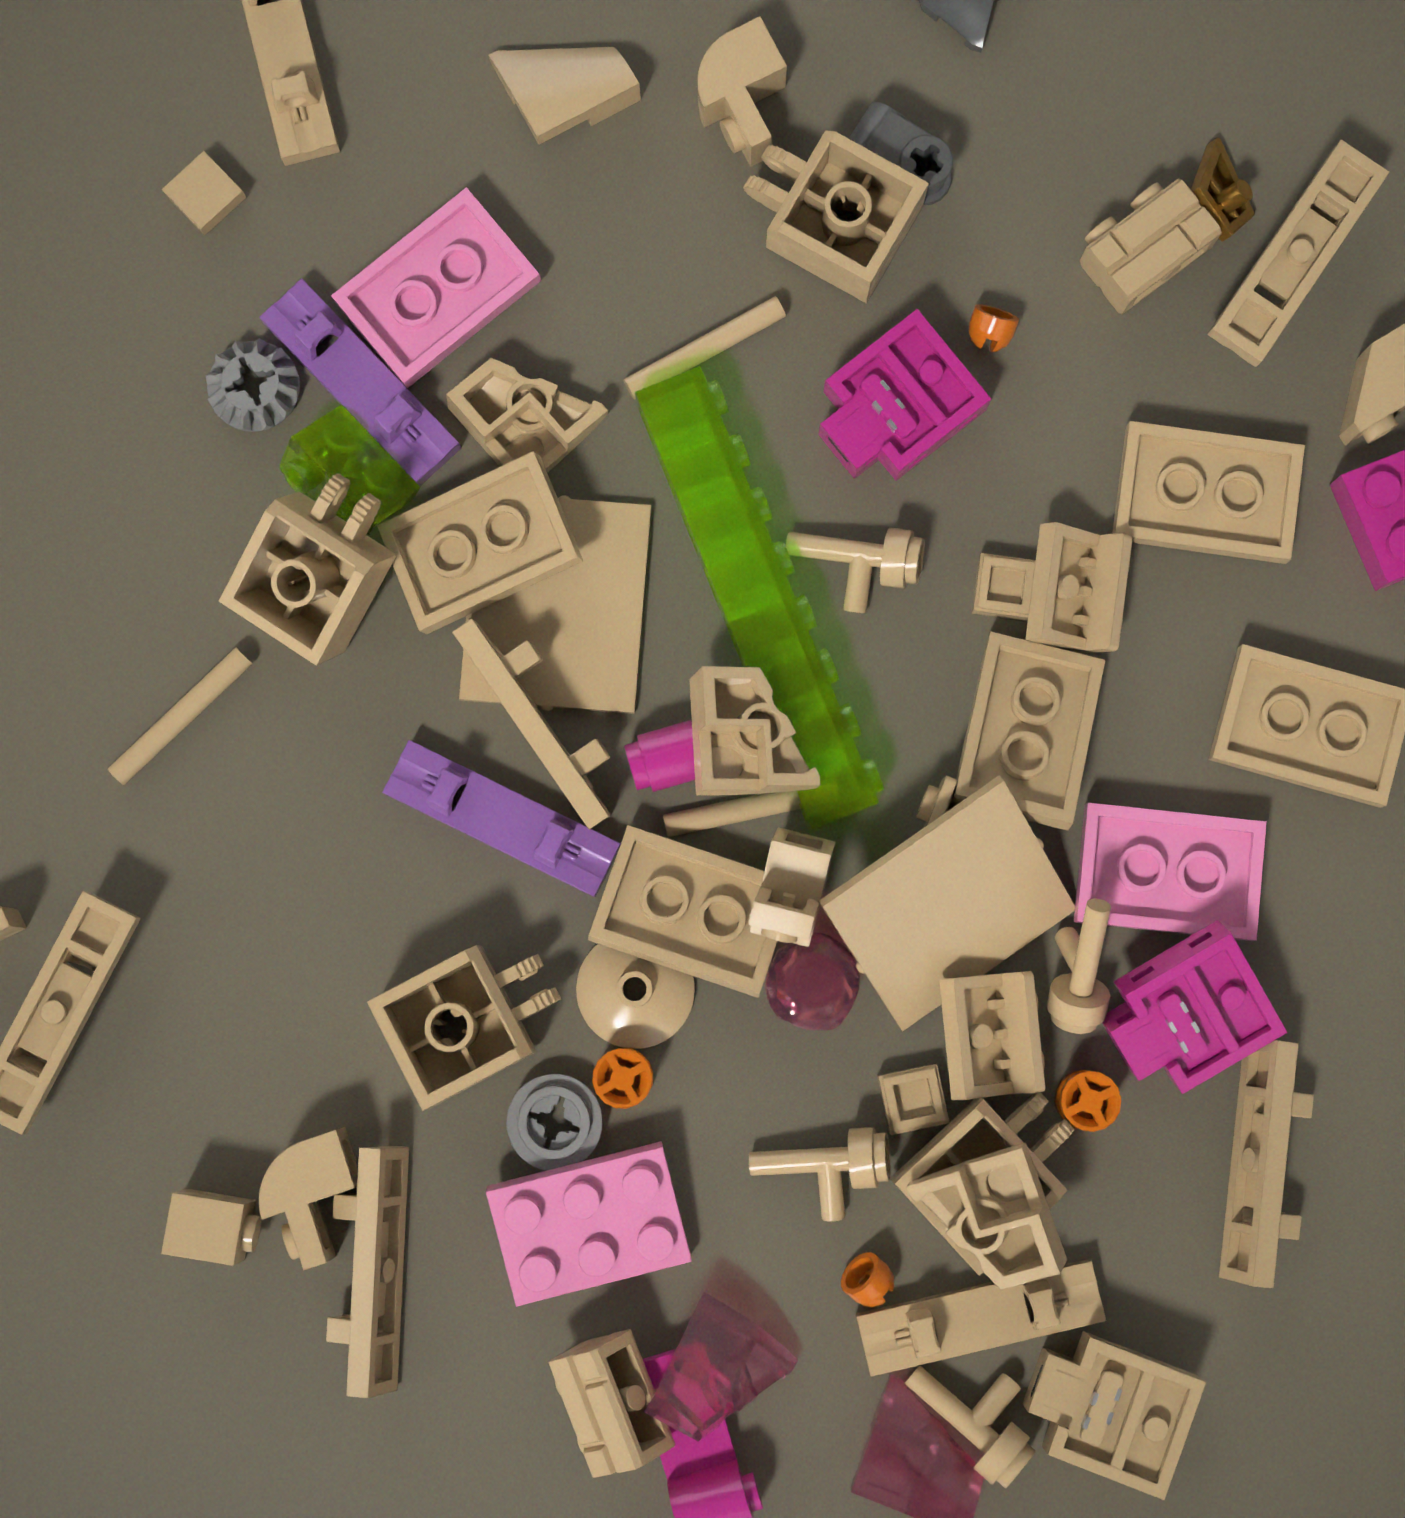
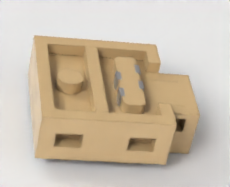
M1083 1331L1073 1358L1042 1347L1022 1405L1029 1413L1050 1420L1042 1443V1448L1049 1456L1165 1500L1206 1382L1196 1374Z

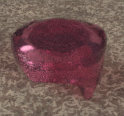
M813 932L809 947L786 943L782 948L778 949L767 973L765 990L772 1010L780 1019L802 1029L832 1030L840 1026L850 1012L858 994L860 976L859 971L856 969L854 957L841 942L827 934Z

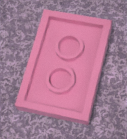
M466 187L333 293L331 297L401 383L408 389L541 282V277L538 271Z
M1086 803L1084 805L1074 922L1083 923L1087 901L1096 898L1105 900L1111 905L1107 926L1193 935L1218 920L1232 933L1234 939L1257 941L1267 821Z
M662 1141L488 1185L486 1188L488 1203L516 1307L692 1262Z

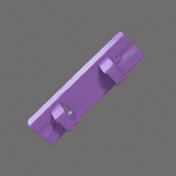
M302 278L259 317L263 324L418 487L461 449L459 442ZM329 335L337 336L338 339L317 357L316 347Z
M408 740L382 792L593 897H596L621 845L411 740ZM466 784L453 811L451 806L453 797L460 786Z

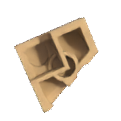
M614 47L498 50L488 55L513 104L518 106L538 145L585 120L588 121L590 126H593L641 101L640 84L623 56Z
M493 358L486 361L446 394L447 406L450 412L499 467L535 451L540 455L548 473L608 415V410L598 401L593 400L592 404L575 398L558 391V385L542 378L529 379L516 371L515 367Z
M702 666L689 679L696 795L778 793L816 789L820 786V775L816 767L810 770L791 737L796 731L787 715L780 712L774 705L772 698L773 690L760 667Z
M1026 1142L940 1170L914 1180L906 1186L910 1198L915 1203L921 1200L948 1228L946 1231L947 1236L960 1249L968 1250L977 1257L981 1270L1000 1290L1054 1276L1062 1271L1067 1257Z

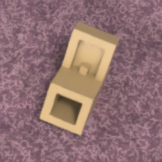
M761 16L719 37L706 51L698 71V110L704 128L725 118L720 121V127L728 146L734 154L742 150L750 167L762 162L761 156L767 146L772 145V136L754 103L784 89L786 86L787 65Z
M777 828L771 841L761 887L754 900L748 925H751V933L779 942L809 947L820 909L818 901L823 897L836 844L835 841Z
M345 1127L290 1146L274 1159L261 1183L259 1192L261 1219L263 1220L285 1212L288 1220L287 1224L282 1225L285 1247L292 1260L300 1258L303 1271L325 1264L336 1257L319 1200L357 1187L358 1165Z

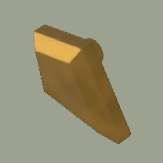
M1214 139L1206 146L1191 191L1198 198L1200 206L1205 207L1221 227L1222 234L1218 239L1223 242L1246 224L1255 213L1249 202L1253 197L1250 185L1245 180L1238 178L1221 139Z

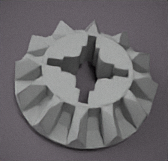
M260 338L256 341L247 342L235 340L233 346L225 352L215 354V363L210 373L205 375L208 391L207 399L215 413L228 425L243 431H263L281 423L294 409L300 391L298 371L291 358L281 347L267 343ZM245 365L250 370H253L257 377L268 376L267 381L259 385L261 393L259 395L260 405H257V402L250 397L246 390L236 392L237 386L244 383L243 373H245L243 366Z
M561 1074L539 1076L522 1086L513 1097L506 1119L508 1137L517 1154L524 1161L539 1169L551 1170L582 1162L592 1153L601 1137L602 1110L591 1089L579 1080ZM560 1097H564V1118L571 1121L572 1125L580 1127V1131H560L556 1138L551 1141L550 1147H546V1126L543 1123H539L537 1118L531 1117L530 1113H550L554 1106L559 1103Z

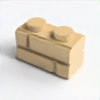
M1179 178L1165 189L1158 182L1154 183L1138 195L1130 204L1134 212L1119 223L1112 216L1107 218L1085 237V241L1089 245L1085 248L1080 259L1081 267L1096 286L1102 289L1103 295L1115 310L1122 315L1210 250L1222 234L1218 223L1205 207L1200 206L1198 198L1186 183Z
M631 1329L586 1340L549 1360L548 1363L555 1379L557 1391L563 1399L577 1436L579 1448L585 1456L593 1478L611 1475L615 1472L621 1473L636 1470L676 1445Z

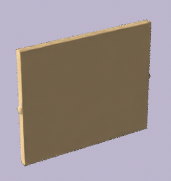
M562 495L558 500L581 553L583 562L467 615L466 622L470 619L477 621L503 656L526 640L534 645L543 661L521 676L518 681L537 707H541L542 710L550 711L553 708L635 714L651 505L577 500ZM463 649L459 700L501 704Z
M997 776L818 901L857 961L856 969L866 975L902 1031L941 1005L939 979L984 975L1075 911L1073 901L1043 850V841L1040 838H1036L1005 781L1000 776Z

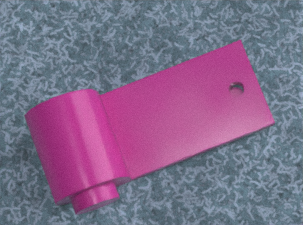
M700 1341L644 1358L643 1362L676 1444L673 1448L660 1455L667 1478L668 1494L674 1518H754L753 1512L763 1509L758 1485L753 1472L742 1475L703 1342Z

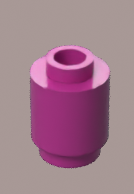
M691 720L637 735V742L624 745L637 791L651 787L652 791L656 792L695 780Z

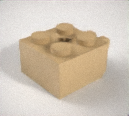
M825 130L807 162L790 152H786L783 148L768 145L761 156L762 161L770 169L795 183L788 193L763 178L750 175L743 187L744 191L752 199L776 212L774 219L767 229L766 248L862 302L867 303L921 211L929 183L835 131ZM844 210L856 214V218L850 222L842 221L837 218L836 212L839 213L840 217H843Z
M337 473L325 484L316 502L299 491L277 498L264 511L219 599L220 603L316 666L345 652L397 554L366 535L380 509L381 500L367 493L366 496L364 495L357 502L347 522L336 515L347 495L350 480Z
M475 945L367 1001L422 1111L444 1102L537 1052L521 1021L561 1000L556 987L544 989L532 995L528 1001L515 1008L504 988L518 980L523 981L538 973V970L544 966L538 954L496 974L484 948ZM448 1011L454 1017L464 1016L466 1019L467 1029L462 1030L466 1035L460 1043L454 1037L443 1038L441 1036L439 1025L447 1024V1022L441 1019Z
M1041 1092L1029 1097L1004 1121L984 1099H974L890 1178L979 1276L983 1271L977 1257L968 1250L960 1249L947 1236L946 1231L948 1228L921 1200L915 1203L910 1198L906 1186L914 1180L940 1170L1024 1143L1016 1134L1027 1123L1036 1119L1044 1111L1048 1100ZM1066 1119L1053 1124L1043 1134V1137L1029 1149L1049 1209L1061 1200L1067 1189L1042 1162L1064 1143L1074 1131V1128Z

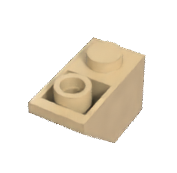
M1405 324L1374 341L1356 360L1339 437L1345 446L1361 436L1370 444L1399 425L1395 416L1405 411Z

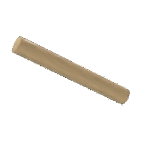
M774 296L623 379L624 383L635 400L785 318V311L778 298Z
M235 647L107 768L111 775L122 785H125L253 663Z
M831 778L820 781V786L816 789L756 794L663 814L667 837H673L840 801V795L836 779Z

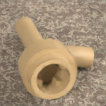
M891 527L887 530L884 544L789 532L785 552L786 555L849 563L843 610L866 613L872 567L880 568L881 586L905 589L907 583L917 585L923 566L925 540L921 537H914L913 530Z
M1094 898L1087 901L1080 936L1073 927H1064L1055 936V941L1072 973L1062 974L1053 979L1049 990L1047 1009L1051 1014L1052 1022L1060 1029L1070 1033H1090L1104 1021L1107 1015L1111 997L1110 992L1102 982L1096 979L1111 911V905L1102 899Z
M874 1127L850 1128L848 1132V1147L749 1152L750 1175L817 1173L822 1220L827 1222L840 1221L845 1218L841 1171H849L853 1189L878 1188L879 1182L890 1181L891 1161L888 1135L886 1132L876 1133Z
M920 1365L905 1382L911 1390L984 1453L973 1469L990 1484L993 1485L997 1481L1006 1489L1035 1454L1036 1450L1027 1443L1030 1437L1012 1421L1000 1435L991 1428V1425L1021 1390L1020 1386L1008 1375L1002 1373L972 1410Z

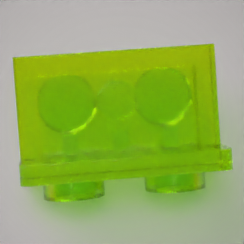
M342 404L292 435L279 464V468L290 487L296 492L300 491L315 502L322 493L325 484L336 473L350 480L347 495L336 513L338 517L346 522L352 515L353 508L364 495L366 496L367 493L381 500L380 509L374 517V521L366 534L367 536L370 535L374 526L414 500L420 489V486Z

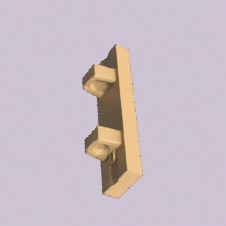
M242 0L280 156L284 165L288 166L339 153L340 148L302 0H279L259 6L257 4L259 0Z
M1341 139L1328 155L1207 335L1234 351L1239 357L1254 367H1257L1263 361L1389 174V171ZM1258 285L1282 302L1274 305L1259 295L1256 291Z
M470 619L454 630L452 633L587 828L590 830L611 816L586 776L610 759L602 743L595 738L570 755L518 681L521 676L543 661L534 645L526 640L503 656L497 646L493 645L480 624L474 621V619Z
M82 891L0 1046L1 1125L21 1135L29 1132L141 919L140 917L88 891ZM67 962L85 966L94 973L90 976L67 964Z
M1274 1040L1241 1061L1219 1278L1253 1287L1274 1288L1278 1239L1299 1240L1302 1217L1281 1212L1291 1116L1312 1118L1313 1094L1294 1092L1299 1043Z
M388 1145L359 1148L357 1193L351 1192L334 1195L333 1219L355 1221L351 1314L327 1318L326 1341L349 1344L346 1396L371 1398L397 1391L409 1163V1147Z
M1089 1259L1065 1264L1060 1274L1002 1290L993 1282H987L855 1314L870 1377L1106 1321L1093 1264ZM1024 1293L1032 1306L1034 1322H1030Z

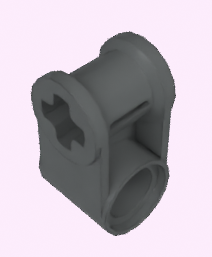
M872 102L849 139L928 182L924 205H932L941 201L948 193L951 185L953 155L949 146L942 139L933 136L908 121L895 109L880 102ZM928 165L936 167V173L929 170L923 177L916 174V169L924 171Z

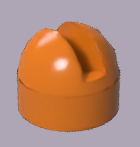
M977 304L974 307L969 322L968 332L970 339L979 349L983 347L986 339L991 340L990 352H997L1007 347L1014 337L1019 318L1005 310Z
M865 1252L855 1257L845 1268L841 1278V1288L855 1302L863 1306L875 1307L886 1302L883 1296L888 1290L893 1292L894 1275L888 1265L872 1252Z

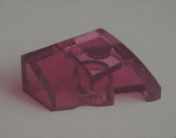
M704 1292L658 1381L644 1413L699 1442L717 1429L722 1421L735 1411L740 1412L755 1401L757 1396L781 1377L785 1379L794 1370L798 1359L760 1326L730 1306Z
M889 1373L870 1424L872 1430L850 1486L851 1493L914 1518H974L984 1479L973 1469L976 1462L948 1434L937 1418L922 1405L906 1387L902 1379Z

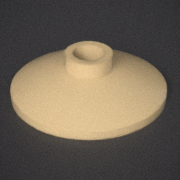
M597 944L588 953L580 967L576 994L580 1012L593 1032L613 1045L623 1048L642 1049L666 1041L683 1026L693 1006L695 984L692 975ZM633 977L642 979L646 984V994L638 1001L629 1000L623 991L625 982Z

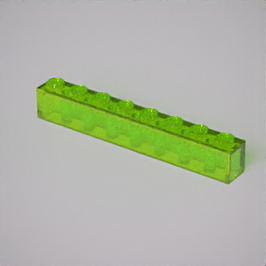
M701 366L636 391L635 398L638 411L742 667L761 668L773 690L772 698L774 705L780 712L787 715L796 731L791 736L809 769L811 770L816 767L820 775L819 787L796 791L801 802L799 803L800 810L810 834L876 808L879 801L875 793L884 790L881 777L873 759L869 757L862 760L853 738L861 736L858 721L849 702L839 706L831 686L832 683L839 681L837 670L827 648L817 651L809 632V629L817 627L813 611L805 594L794 596L787 579V575L795 573L793 563L783 540L775 543L771 540L765 522L773 519L772 513L762 488L758 486L751 489L744 474L743 468L751 465L750 459L739 433L729 436L721 415L728 413L729 409L718 381L713 380L707 383Z

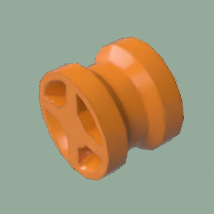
M618 1048L607 1052L598 1060L593 1070L592 1083L596 1094L605 1104L613 1108L627 1109L638 1105L648 1096L653 1086L654 1073L650 1062L642 1053L632 1048Z
M1088 1070L1071 1072L1060 1081L1056 1088L1054 1102L1057 1113L1074 1128L1090 1132L1103 1130L1111 1125L1120 1113L1121 1096L1119 1088L1111 1078L1101 1072ZM1078 1088H1079V1090H1080L1081 1093H1080V1095H1079V1097H1078V1102H1076V1101H1077V1096H1078V1094H1079V1091H1078Z

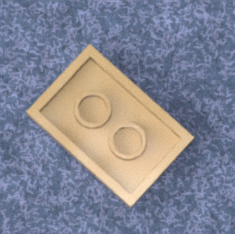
M1129 421L1125 430L1112 534L1124 533L1130 535L1132 543L1287 564L1292 557L1305 445Z
M535 451L377 525L385 547L397 554L392 565L418 630L424 634H429L583 562L542 459Z
M990 631L985 644L957 773V783L951 802H962L997 776H1000L1005 781L1027 821L1068 831L1074 822L1105 660Z
M1242 644L1236 652L1208 760L1375 807L1387 806L1405 735V689Z
M627 825L588 935L589 941L757 998L760 995L777 944L775 940L751 933V925H748L754 900L761 887L763 870Z

